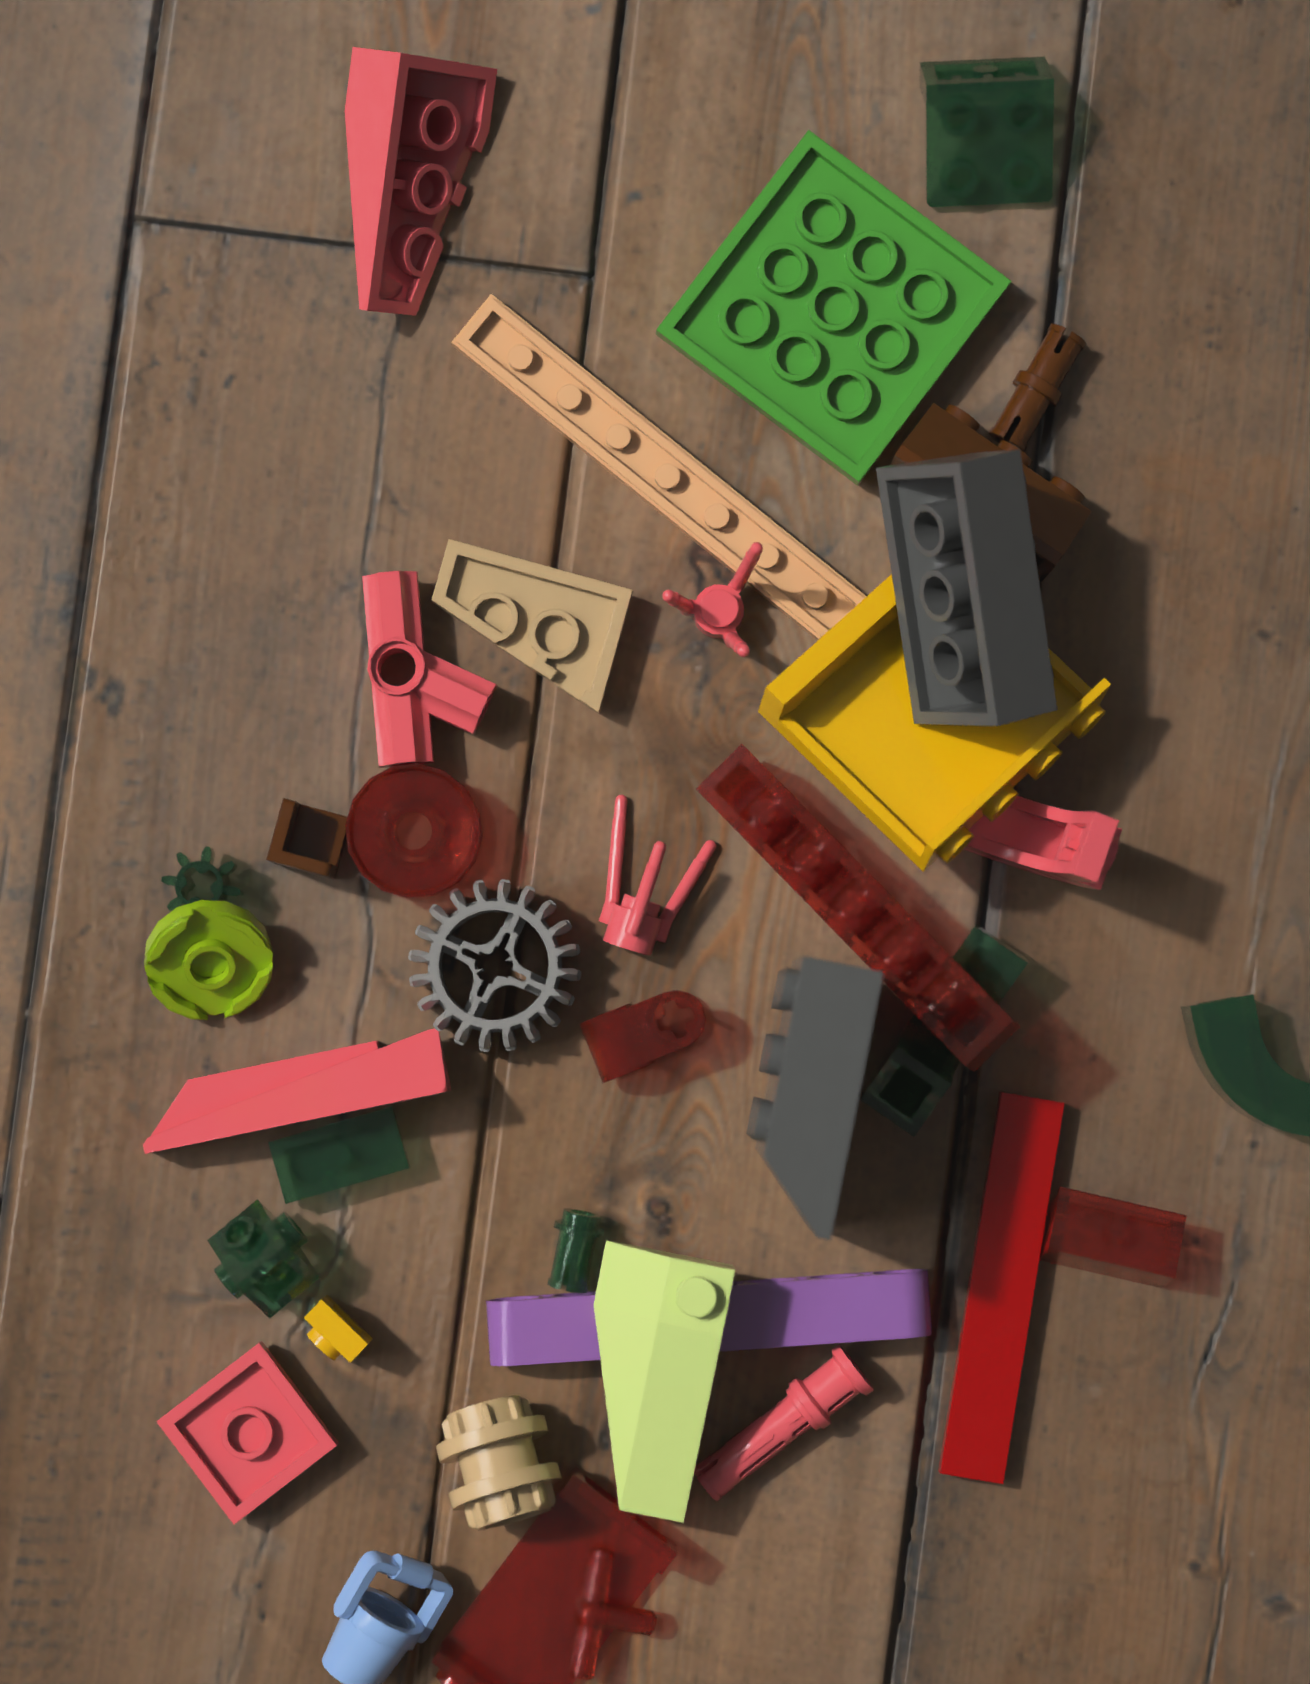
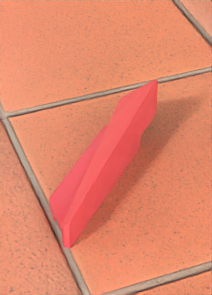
M435 1028L429 1029L382 1048H379L378 1041H372L188 1079L152 1135L144 1142V1154L451 1091L440 1031H437Z

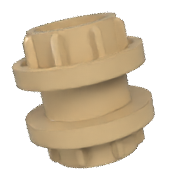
M520 1395L506 1396L474 1404L447 1415V1419L442 1423L445 1441L437 1444L436 1450L440 1463L459 1462L465 1485L449 1492L448 1495L452 1510H464L469 1527L477 1529V1531L497 1528L526 1520L551 1510V1507L556 1503L552 1484L562 1480L557 1462L543 1464L538 1462L533 1440L548 1434L549 1430L544 1415H533L528 1399L521 1398Z

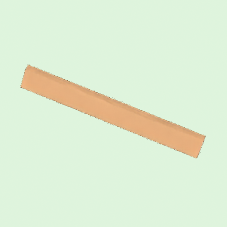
M490 294L451 342L456 350L734 574L750 546L754 542L761 543L763 551L746 584L817 641L867 597L493 294Z

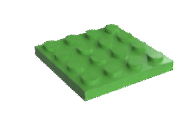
M808 130L656 329V335L858 486L1007 290L1011 280Z

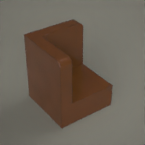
M283 798L266 860L274 864L335 880L352 818Z

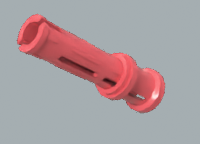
M840 1344L832 1349L833 1357L803 1381L795 1378L789 1382L790 1387L785 1390L788 1395L779 1401L776 1406L744 1428L714 1454L708 1456L698 1465H695L694 1474L716 1502L732 1490L735 1485L748 1475L754 1473L813 1427L817 1431L820 1428L825 1429L831 1424L830 1416L858 1394L862 1393L868 1396L874 1391L867 1377Z

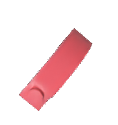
M1017 796L1012 804L994 821L991 822L983 815L969 829L974 837L964 850L1054 880L1101 890L1106 874L1117 855L1122 829L1117 827L1119 820L1095 811H1070Z

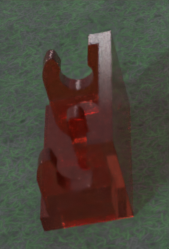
M1065 1187L1058 1189L1057 1196L1049 1206L1047 1216L1050 1217L1047 1235L1044 1236L1039 1260L1163 1288L1175 1279L1187 1215Z

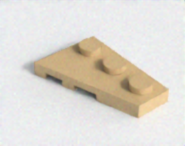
M448 539L432 602L599 714L633 590Z

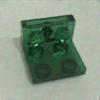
M1045 56L920 62V89L925 103L927 204L930 207L1050 201L1053 196L1054 77Z

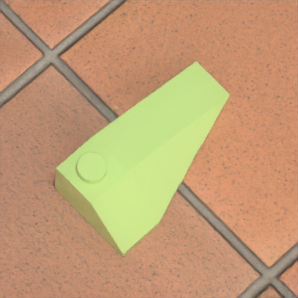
M606 1240L594 1300V1313L619 1510L684 1523L735 1269L730 1264Z

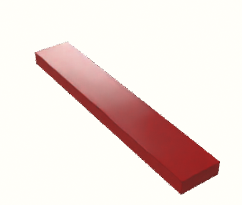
M999 1092L938 1468L940 1474L998 1484L1004 1483L1065 1104L1063 1102Z

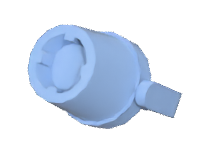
M374 1550L363 1554L334 1604V1614L340 1619L321 1660L329 1674L343 1684H383L406 1652L412 1650L417 1642L423 1643L427 1640L452 1598L453 1588L443 1573L433 1570L432 1565L402 1554L391 1556ZM377 1572L388 1575L392 1580L420 1589H431L417 1615L394 1597L369 1587Z

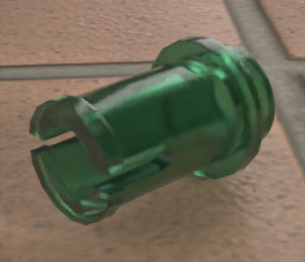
M565 1208L562 1219L555 1220L554 1228L560 1231L551 1276L548 1278L547 1285L556 1289H562V1285L567 1286L566 1291L588 1292V1279L596 1239L602 1238L605 1231L599 1227L600 1215L584 1210Z

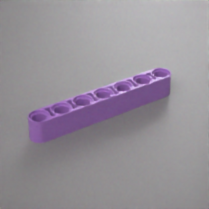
M902 1269L733 1281L719 1351L905 1339L932 1335L928 1270ZM596 1291L515 1296L486 1300L490 1365L519 1366L600 1360L594 1313Z

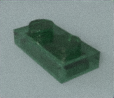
M394 1106L268 1142L285 1204L411 1168Z

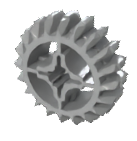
M501 879L498 884L497 898L488 899L485 882L478 880L473 883V891L477 901L467 904L462 892L455 888L449 892V895L458 910L449 916L437 904H433L430 907L429 912L442 923L437 932L426 926H417L415 934L432 943L429 953L421 950L409 951L408 958L413 962L428 963V973L415 974L409 978L412 987L431 985L433 994L422 998L417 1005L421 1011L430 1010L438 1004L442 1006L445 1011L433 1023V1027L437 1031H443L455 1019L461 1023L455 1034V1043L464 1045L468 1041L472 1029L481 1031L479 1049L480 1051L489 1052L493 1044V1033L502 1032L504 1047L507 1051H511L517 1048L515 1029L523 1027L527 1038L533 1043L541 1039L539 1030L532 1022L540 1015L549 1025L553 1027L558 1026L561 1019L548 1008L553 999L564 1005L571 1006L575 997L569 992L559 990L558 987L561 979L569 981H579L581 979L580 970L562 968V958L579 955L580 947L578 944H568L559 947L556 938L567 934L572 929V925L569 920H563L553 927H549L545 920L557 908V905L552 900H547L543 903L537 912L530 909L529 906L536 892L533 887L526 886L521 892L519 901L515 902L509 900L511 882ZM491 912L508 913L498 934L487 944L475 945L453 936L454 932L462 924L473 917ZM526 921L536 929L545 944L549 965L547 979L521 966L517 959L516 948ZM510 934V939L505 947L510 957L505 962H513L512 970L524 975L526 980L520 981L511 976L508 978L497 976L492 984H488L484 995L480 997L486 982L481 978L480 974L485 969H478V961L466 956L465 951L470 950L479 955L484 953L493 956L498 947L502 948L507 935ZM444 953L463 961L473 972V987L464 1009L452 998L445 984L443 976ZM516 986L538 996L531 1006L515 1016L499 1020L482 1018L492 997L503 987Z

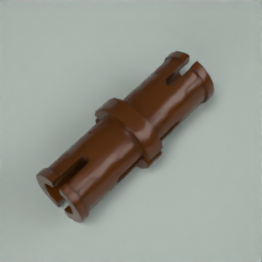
M1051 324L1049 326L1048 333L1027 370H1019L1014 378L1013 385L1016 389L994 427L988 432L989 436L996 442L1006 441L1014 425L1018 424L1009 442L1025 452L1027 449L1026 445L1048 406L1056 407L1062 393L1058 389L1080 351L1086 346V342L1079 335L1071 332L1061 351L1056 353L1065 338L1063 334L1066 331L1065 327L1058 324Z

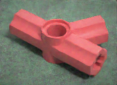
M388 571L362 576L369 650L367 670L372 685L378 765L380 768H398L434 763L431 716L474 735L491 703L497 684L425 651L417 571ZM398 653L412 657L416 668L415 674L409 682L400 686H392L383 681L381 671L387 658Z

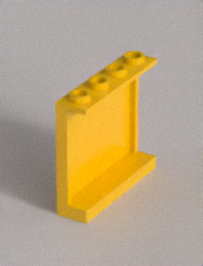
M891 574L765 688L758 712L924 872L939 857L946 863L951 862L973 839L974 835L969 829L983 815L991 822L998 818L1018 796L1013 787L1027 774L1034 780L1039 779L1061 756L1062 751L1057 746L1066 737L1073 733L1078 739H1081L1100 721L1106 713L1100 706V703L1111 683L1103 678L1093 689L1090 688L1049 649L1051 667L1054 673L1057 710L1000 726L914 724Z

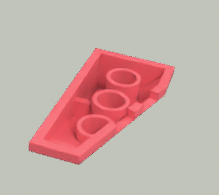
M352 48L345 103V125L359 309L417 315L444 247L440 233L451 206L460 207L467 189L466 186L461 184V180L473 151L482 152L489 134L498 69L399 52Z

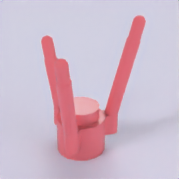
M754 542L750 546L728 586L715 584L706 587L698 594L696 600L688 599L672 590H665L662 594L663 600L678 609L682 615L693 616L697 628L704 635L723 639L725 645L741 657H747L750 653V648L737 633L744 617V604L740 594L760 559L763 551L762 544Z
M621 794L615 799L606 897L599 921L608 924L603 941L651 956L656 941L666 943L672 922L706 868V864L717 846L713 840H708L704 843L661 915L657 917L661 905L651 902L650 899L661 869L666 845L662 841L656 842L646 865L637 895L633 896L624 893L620 905L628 804L627 797Z

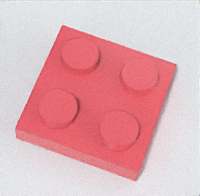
M263 1341L259 1342L156 1421L233 1524H236L339 1444Z

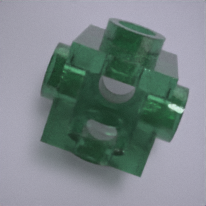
M258 1199L208 1239L209 1244L221 1262L214 1268V1272L223 1285L237 1299L245 1295L269 1319L320 1278L301 1249L309 1240L298 1224L285 1211L278 1217H275Z

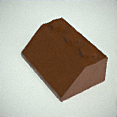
M933 403L902 443L890 465L977 452L1020 449L1004 440H1001L998 446L977 433L980 424L968 413L951 404L944 410ZM1020 450L1023 472L1026 478V494L1032 536L1036 547L1035 557L1038 578L1042 582L1058 564L1092 511L1081 504L1085 496L1076 487L1056 476L1049 482L1031 470L1029 467L1033 462L1032 459Z

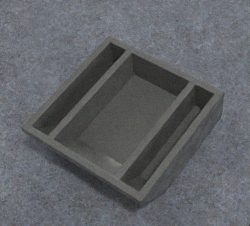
M802 956L792 961L791 968L786 967L778 971L771 1008L782 1010L783 1012L778 1034H766L759 1071L770 1074L765 1099L753 1097L746 1134L752 1140L757 1141L755 1149L809 1229L817 1238L831 1240L883 972Z

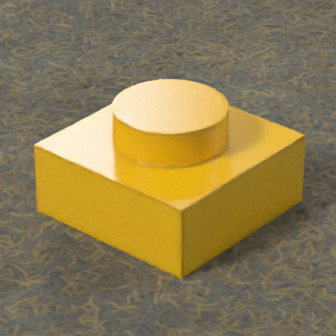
M328 1295L323 1297L304 1317L313 1327L307 1333L309 1339L326 1356L334 1361L341 1354L351 1363L373 1339Z

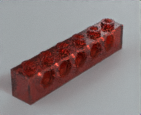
M743 744L696 788L871 970L883 972L882 981L967 1068L975 1072L1020 1028L1019 1024Z

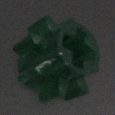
M205 846L202 851L201 861L192 862L190 857L184 853L179 852L176 854L182 868L176 877L168 875L163 876L161 879L163 883L175 887L177 897L168 904L167 908L169 911L199 900H206L197 896L190 898L189 892L195 887L192 875L197 871L208 877L215 874L217 878L210 886L211 892L214 895L211 900L226 901L228 896L240 897L244 894V891L239 888L230 886L228 876L234 873L238 867L236 862H226L220 867L213 865L215 858L214 848Z

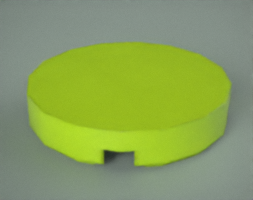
M199 900L175 908L157 922L146 941L144 968L152 994L169 1011L193 1020H208L207 1015H219L224 1013L226 1018L243 1012L260 999L272 978L273 949L265 926L249 910L228 901Z

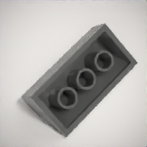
M1020 450L977 452L876 468L914 724L1000 726L1057 710L1054 673L1050 662L1044 620L1045 610L1041 599L1035 557L1036 547L1032 536L1026 494V478L1023 472Z

